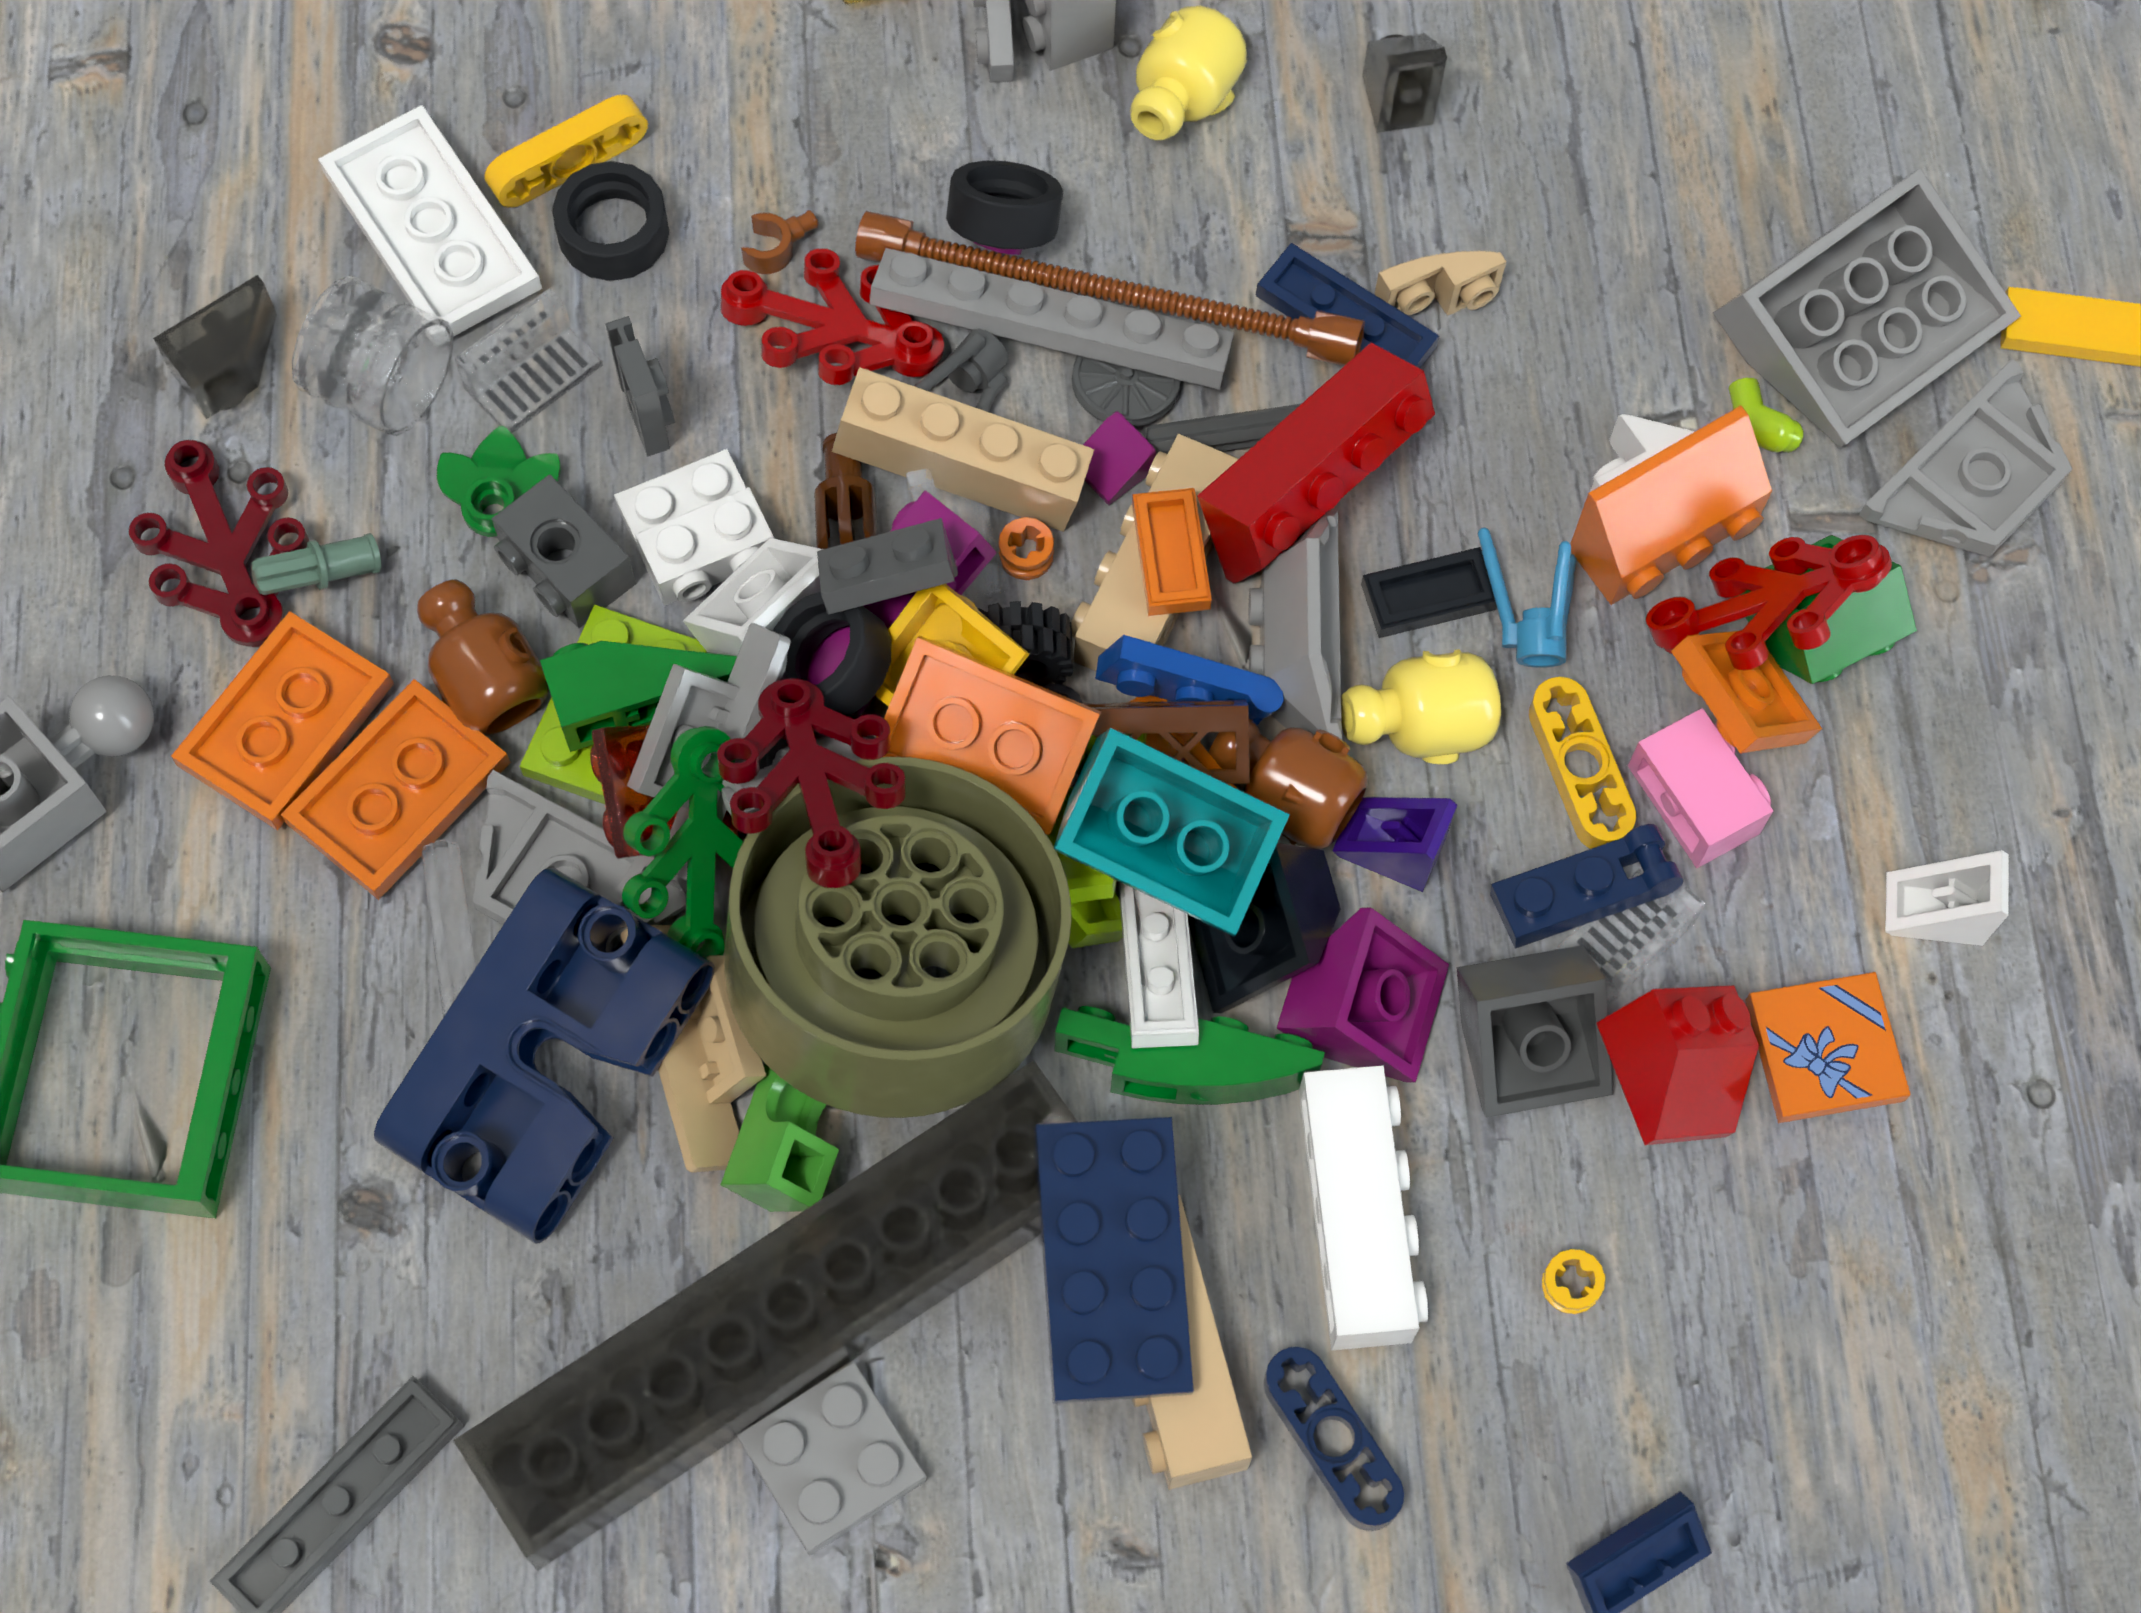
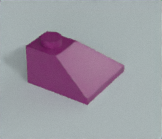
M1360 908L1329 937L1318 964L1291 978L1277 1029L1284 1034L1296 1035L1308 1040L1313 1045L1312 1049L1325 1052L1324 1058L1356 1068L1383 1065L1386 1077L1403 1082H1416L1449 964L1373 908Z

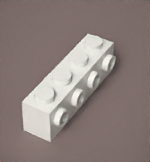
M1383 1065L1304 1072L1299 1088V1099L1331 1351L1412 1343L1419 1330L1418 1322H1427L1428 1304L1424 1282H1413L1409 1256L1418 1255L1419 1240L1414 1215L1404 1216L1401 1191L1409 1190L1410 1175L1406 1151H1395L1392 1126H1400L1401 1123L1398 1089L1396 1086L1386 1087Z

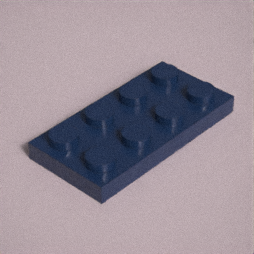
M1172 1117L1036 1124L1034 1133L1053 1404L1191 1395L1194 1389Z

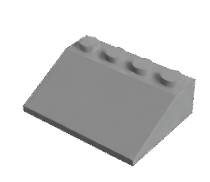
M1921 168L1883 191L1713 312L1745 361L1839 447L1848 444L2021 317Z

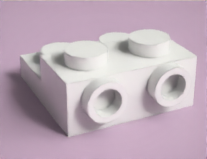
M727 449L614 495L617 508L664 606L678 600L681 602L692 601L705 595L712 586L725 581L769 538H774L750 487L746 488Z

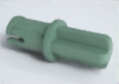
M371 533L364 534L362 537L319 545L316 540L307 542V548L257 558L251 564L254 585L259 593L263 595L315 584L319 590L328 587L329 581L367 573H379L381 570L380 552L377 542Z

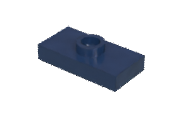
M1679 1491L1568 1561L1566 1565L1585 1613H1619L1706 1558L1712 1552L1694 1503Z

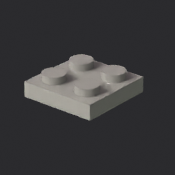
M854 1361L737 1435L739 1442L809 1556L815 1554L927 1481L923 1470Z

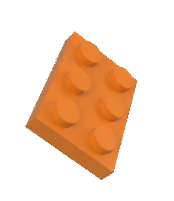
M289 611L171 757L179 768L278 831L285 822L281 816L283 811L333 762L391 689L394 682L388 672Z
M919 636L916 638L884 717L890 725L891 747L889 752L883 757H912L932 760L975 774L1011 796L1034 818L1045 834L1050 835L1102 712Z
M413 679L283 811L281 816L290 828L379 900L486 789L487 779L492 770L501 773L511 762L508 754L480 731L471 730L464 726L448 705Z

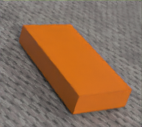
M1195 488L1133 494L1132 508L1148 616L1210 610L1212 599Z

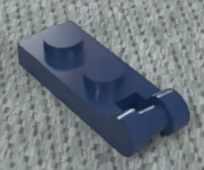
M1654 824L1639 826L1628 832L1621 839L1492 883L1491 898L1514 948L1531 944L1659 899L1681 887L1684 881L1675 862L1667 861L1662 852L1665 842L1658 827ZM1639 862L1644 873L1628 879L1623 867Z

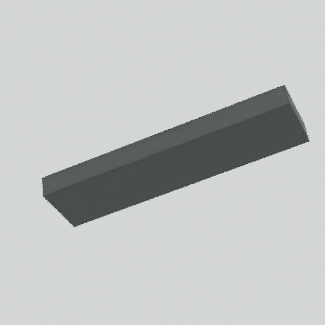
M412 1376L209 1582L240 1613H282L447 1445L464 1425L424 1385Z

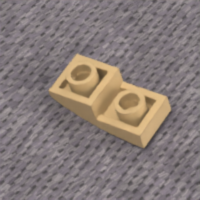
M1459 251L1414 259L1379 272L1374 295L1406 315L1420 312L1434 298H1436L1447 316L1466 307L1469 310H1475L1489 303L1499 292L1507 261L1501 252Z

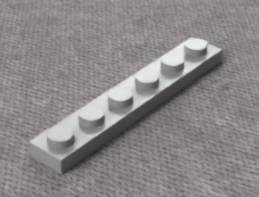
M886 248L870 292L869 305L972 330L982 329L993 335L1218 390L1221 387L1234 332L1210 327L1205 324H1197L1152 313L1147 310L1127 307L1089 296L1057 290L1032 282L1020 281Z

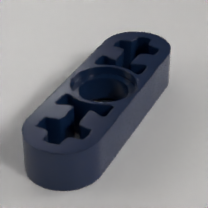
M1289 1347L1281 1350L1269 1362L1264 1376V1390L1268 1400L1346 1520L1353 1526L1366 1531H1376L1385 1528L1393 1522L1402 1508L1404 1488L1401 1480L1320 1357L1303 1347ZM1290 1365L1295 1372L1307 1369L1312 1376L1307 1382L1306 1390L1315 1405L1324 1395L1332 1403L1315 1410L1304 1424L1296 1416L1297 1414L1304 1413L1307 1408V1404L1299 1392L1292 1389L1284 1393L1279 1388L1285 1376L1282 1367ZM1327 1420H1337L1345 1424L1350 1430L1353 1439L1350 1451L1339 1457H1330L1320 1452L1314 1442V1430L1320 1423ZM1361 1453H1364L1371 1462L1363 1464L1359 1470L1366 1483L1371 1488L1382 1484L1388 1491V1494L1382 1501V1506L1385 1510L1383 1513L1378 1514L1371 1506L1365 1507L1362 1510L1356 1506L1355 1500L1359 1496L1361 1489L1352 1473L1347 1475L1343 1482H1340L1334 1472L1343 1471L1352 1466Z

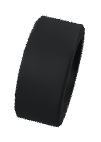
M991 160L967 163L955 169L951 177L946 220L954 232L980 245L1000 249L1040 247L1054 240L1058 231L1063 189L1057 179L1045 171L1029 165Z
M608 161L590 164L571 174L558 189L552 207L554 225L561 252L572 267L588 277L607 281L633 278L651 268L665 251L670 232L663 193L651 175L632 164ZM615 198L628 200L645 210L646 223L637 234L623 242L611 244L591 242L582 237L577 231L576 221L586 208L602 200Z
M821 592L805 596L789 608L773 629V631L791 640L787 651L786 669L780 680L794 678L807 681L809 663L814 651L822 640L836 629L849 625L850 642L844 659L833 674L815 685L824 696L825 707L848 717L868 704L884 683L891 664L892 639L884 621L864 606L828 615Z

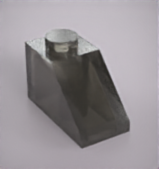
M1393 34L1385 36L1380 40L1368 41L1362 77L1376 133L1433 125L1447 54L1445 47L1427 34L1409 36Z
M256 275L153 338L168 369L206 419L221 410L234 408L245 399L248 393L258 388L277 313L264 282Z

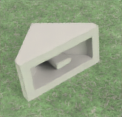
M2000 850L1886 872L1885 932L1891 936L1983 946L2008 916L2009 854Z

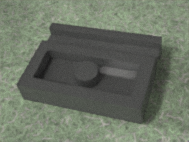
M629 316L605 323L619 385L622 392H625L630 414L647 457L669 450L670 446L665 426L674 424L675 419L666 395L669 394L668 386L658 359L646 361L638 339H635Z

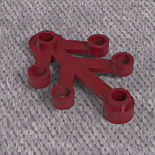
M180 441L173 445L166 455L165 470L174 487L184 494H189L208 543L170 530L160 515L151 512L140 514L132 520L129 526V536L137 550L142 554H163L221 575L228 593L191 583L180 566L167 563L155 568L149 577V587L159 603L170 607L183 605L220 619L224 633L230 640L243 646L259 647L282 621L284 611L277 598L279 592L268 595L259 593L254 583L252 584L246 564L274 510L282 506L287 500L288 487L282 474L274 468L263 467L254 471L247 480V490L251 498L235 529L231 532L213 487L219 478L220 469L211 449L200 441ZM198 457L197 462L192 466H180L185 460ZM266 483L277 484V488L270 494L262 495L258 493L261 486ZM281 518L275 521L270 526L267 534L268 541L273 549L269 556L307 548V542H309L302 523L294 518ZM150 528L160 529L155 538L151 540L141 539L144 531ZM285 534H298V538L294 543L290 545L279 544V540ZM169 579L180 580L179 585L174 590L161 591V586L165 581ZM252 608H260V612L255 618L250 620L240 618L245 611Z
M792 678L776 681L767 686L760 694L758 711L761 720L744 739H730L724 742L717 752L720 776L727 782L743 784L757 776L759 761L780 739H786L789 751L757 787L740 789L732 796L730 800L732 824L743 833L754 834L764 831L772 822L774 810L799 783L813 836L805 846L807 874L819 886L841 888L851 884L860 874V844L849 830L840 826L827 779L865 796L868 803L876 808L890 809L901 804L905 798V774L900 767L891 763H879L868 768L818 745L813 732L816 731L850 745L852 752L861 759L876 760L885 756L890 750V725L884 718L877 715H864L854 720L825 707L824 696L821 690L806 680ZM871 735L877 736V738H875V739H865V738H863V737H865V736H871ZM736 759H744V760H746V761H744V762H742V763H732V762H731V761L736 760ZM880 784H890V785H893L892 787H889V788H880V787H877V786L880 785ZM749 808L760 809L753 813L744 812V810Z

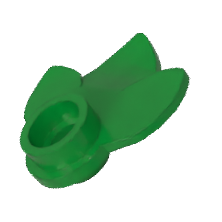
M498 426L480 443L471 458L462 454L441 453L437 465V481L444 496L461 506L464 521L472 531L482 536L496 537L497 534L491 518L499 512L483 514L484 510L493 504L506 508L549 474L558 482L561 465L559 456L556 453L539 454L527 459L514 435L505 426Z

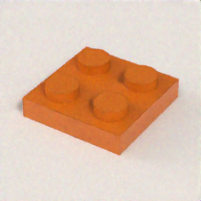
M1737 631L1690 635L1671 651L1683 668L1682 676L1686 684L1692 691L1702 696L1717 719L1716 725L1719 733L1729 744L1736 747L1740 754L1805 744L1822 730V727L1770 652L1767 660L1754 669L1737 670L1732 666L1725 643Z

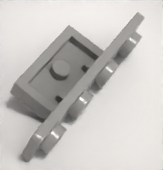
M751 623L728 682L673 663L627 786L638 793L655 797L674 775L670 757L673 744L683 732L689 729L711 726L723 731L731 739H744L761 720L758 711L760 694L767 686L779 681L784 674L787 665V651L791 643L790 638L764 626ZM711 753L704 758L702 768L709 761ZM736 759L735 763H742L746 760ZM718 791L717 817L723 821L727 808L722 794ZM689 799L677 812L670 831V839L689 818ZM687 862L676 874L687 880Z

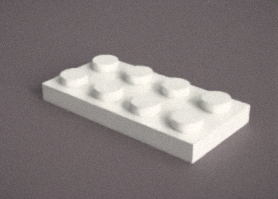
M423 105L318 159L323 173L437 345L542 289L538 274Z

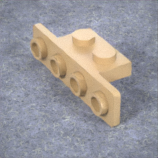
M651 925L666 935L671 925ZM628 927L620 935L623 945L628 937ZM725 955L707 957L715 966L711 984L658 1068L685 1167L691 1173L726 1170L739 1134L731 1102L766 1077L762 1059L750 1046L732 1011L726 989L724 973Z

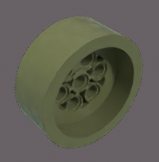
M881 757L876 760H856L855 762L868 768L879 763H891L900 767L905 774V798L901 804L890 809L876 808L868 803L865 796L827 779L840 826L849 830L857 838L860 844L861 865L871 868L874 872L859 874L855 881L841 888H825L815 884L809 878L806 871L805 846L813 836L798 783L772 813L773 819L770 826L762 832L747 834L739 850L729 890L724 963L727 994L737 1023L750 1046L780 1078L809 1097L840 1110L873 1117L907 1118L944 1112L986 1094L1003 1082L1018 1068L1039 1039L1048 1019L1070 937L1071 899L1068 882L1061 861L1041 826L1019 803L992 783L960 768L932 760L912 757ZM880 784V785H878L877 787H880V788H889V787H892L893 785H890V784ZM929 863L941 870L929 873L921 871L915 865ZM960 913L970 914L977 918L979 922L973 924L962 923L956 920L953 915ZM892 915H900L906 917L912 923L898 926L890 923L885 918ZM824 917H833L842 921L844 925L835 928L826 927L818 923L817 920ZM929 966H938L946 969L951 976L935 978L928 975L922 969ZM870 968L882 974L883 977L876 980H867L856 975L854 971Z

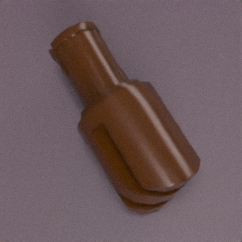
M833 433L823 440L822 450L825 459L826 479L815 488L814 493L817 548L820 549L831 547L829 519L836 520L839 523L841 545L855 541L854 520L862 517L865 538L878 535L875 489L872 483L862 478V465L860 461L832 452L837 433Z

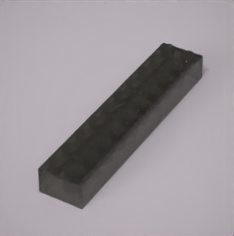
M1033 1060L985 1094L961 1107L453 1440L523 1555L537 1571L736 1439L739 1433L803 1394L1041 1234L1034 1129L1036 1124L1078 1121L1036 1062Z

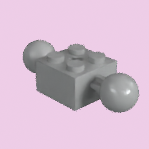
M109 675L95 678L79 689L72 700L69 712L70 724L50 740L47 739L10 695L0 701V890L2 893L107 812L88 784L76 772L75 768L93 754L107 757L123 756L135 751L147 740L154 724V709L148 694L134 681L121 676Z

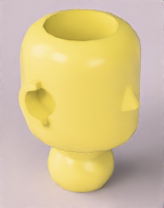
M1188 6L1179 11H1173L1160 30H1156L1152 34L1154 38L1145 49L1136 67V84L1140 92L1134 97L1130 108L1131 120L1135 128L1144 136L1153 140L1168 139L1179 132L1184 122L1199 121L1209 115H1215L1223 111L1234 100L1235 94L1231 89L1239 79L1247 62L1246 42L1236 25L1228 17L1215 9L1204 6Z
M1460 649L1454 650L1452 653L1436 655L1431 654L1429 651H1423V656L1404 659L1390 667L1383 679L1382 689L1376 690L1368 685H1355L1341 695L1342 730L1348 740L1356 744L1368 745L1377 741L1382 735H1388L1400 752L1414 758H1422V760L1431 764L1453 763L1459 759V753L1471 752L1482 748L1493 740L1500 725V694L1493 670L1482 657L1468 652H1461Z

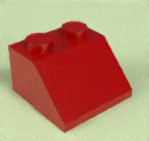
M1734 985L1652 989L1596 1022L1644 1145L1726 1138L1735 1133L1759 1044L1750 1025L1749 1010L1738 996Z

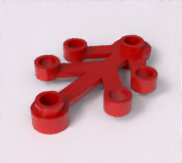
M818 248L811 250L804 259V279L809 285L817 288L828 307L768 290L762 278L757 273L749 270H739L732 273L721 286L720 310L724 318L733 324L742 326L754 325L762 321L769 314L815 328L798 334L786 327H773L766 330L762 335L761 357L766 364L772 367L785 368L794 364L799 358L819 353L818 374L820 378L831 385H844L857 375L859 367L874 371L891 366L896 372L904 376H924L935 368L943 356L944 340L940 332L931 325L913 321L909 314L875 306L886 325L866 319L839 277V256L829 249ZM879 265L865 268L860 276L859 293L861 298L867 303L870 302L871 286ZM858 341L871 345V347L853 352L852 349L845 345ZM775 346H782L786 348L779 349L775 348ZM837 363L842 364V366H834L831 364Z
M1869 535L1848 537L1837 543L1832 549L1806 544L1799 537L1785 538L1775 543L1769 551V556L1775 570L1747 565L1742 559L1736 557L1723 559L1710 569L1709 577L1716 594L1722 598L1731 599L1696 610L1694 603L1685 597L1669 598L1659 602L1650 609L1646 616V623L1655 644L1672 654L1671 651L1687 636L1699 635L1702 631L1756 614L1742 630L1732 634L1725 643L1732 666L1737 670H1751L1762 665L1769 656L1765 643L1766 639L1805 597L1816 593L1819 594L1806 609L1796 612L1789 618L1787 628L1794 646L1798 649H1815L1826 643L1831 636L1827 620L1853 592L1869 591L1875 588L1887 576L1892 567L1890 554L1884 546L1878 543L1877 539ZM1808 568L1814 570V571H1811V572L1802 574V573H1804ZM1746 590H1752V592L1740 595L1744 593Z

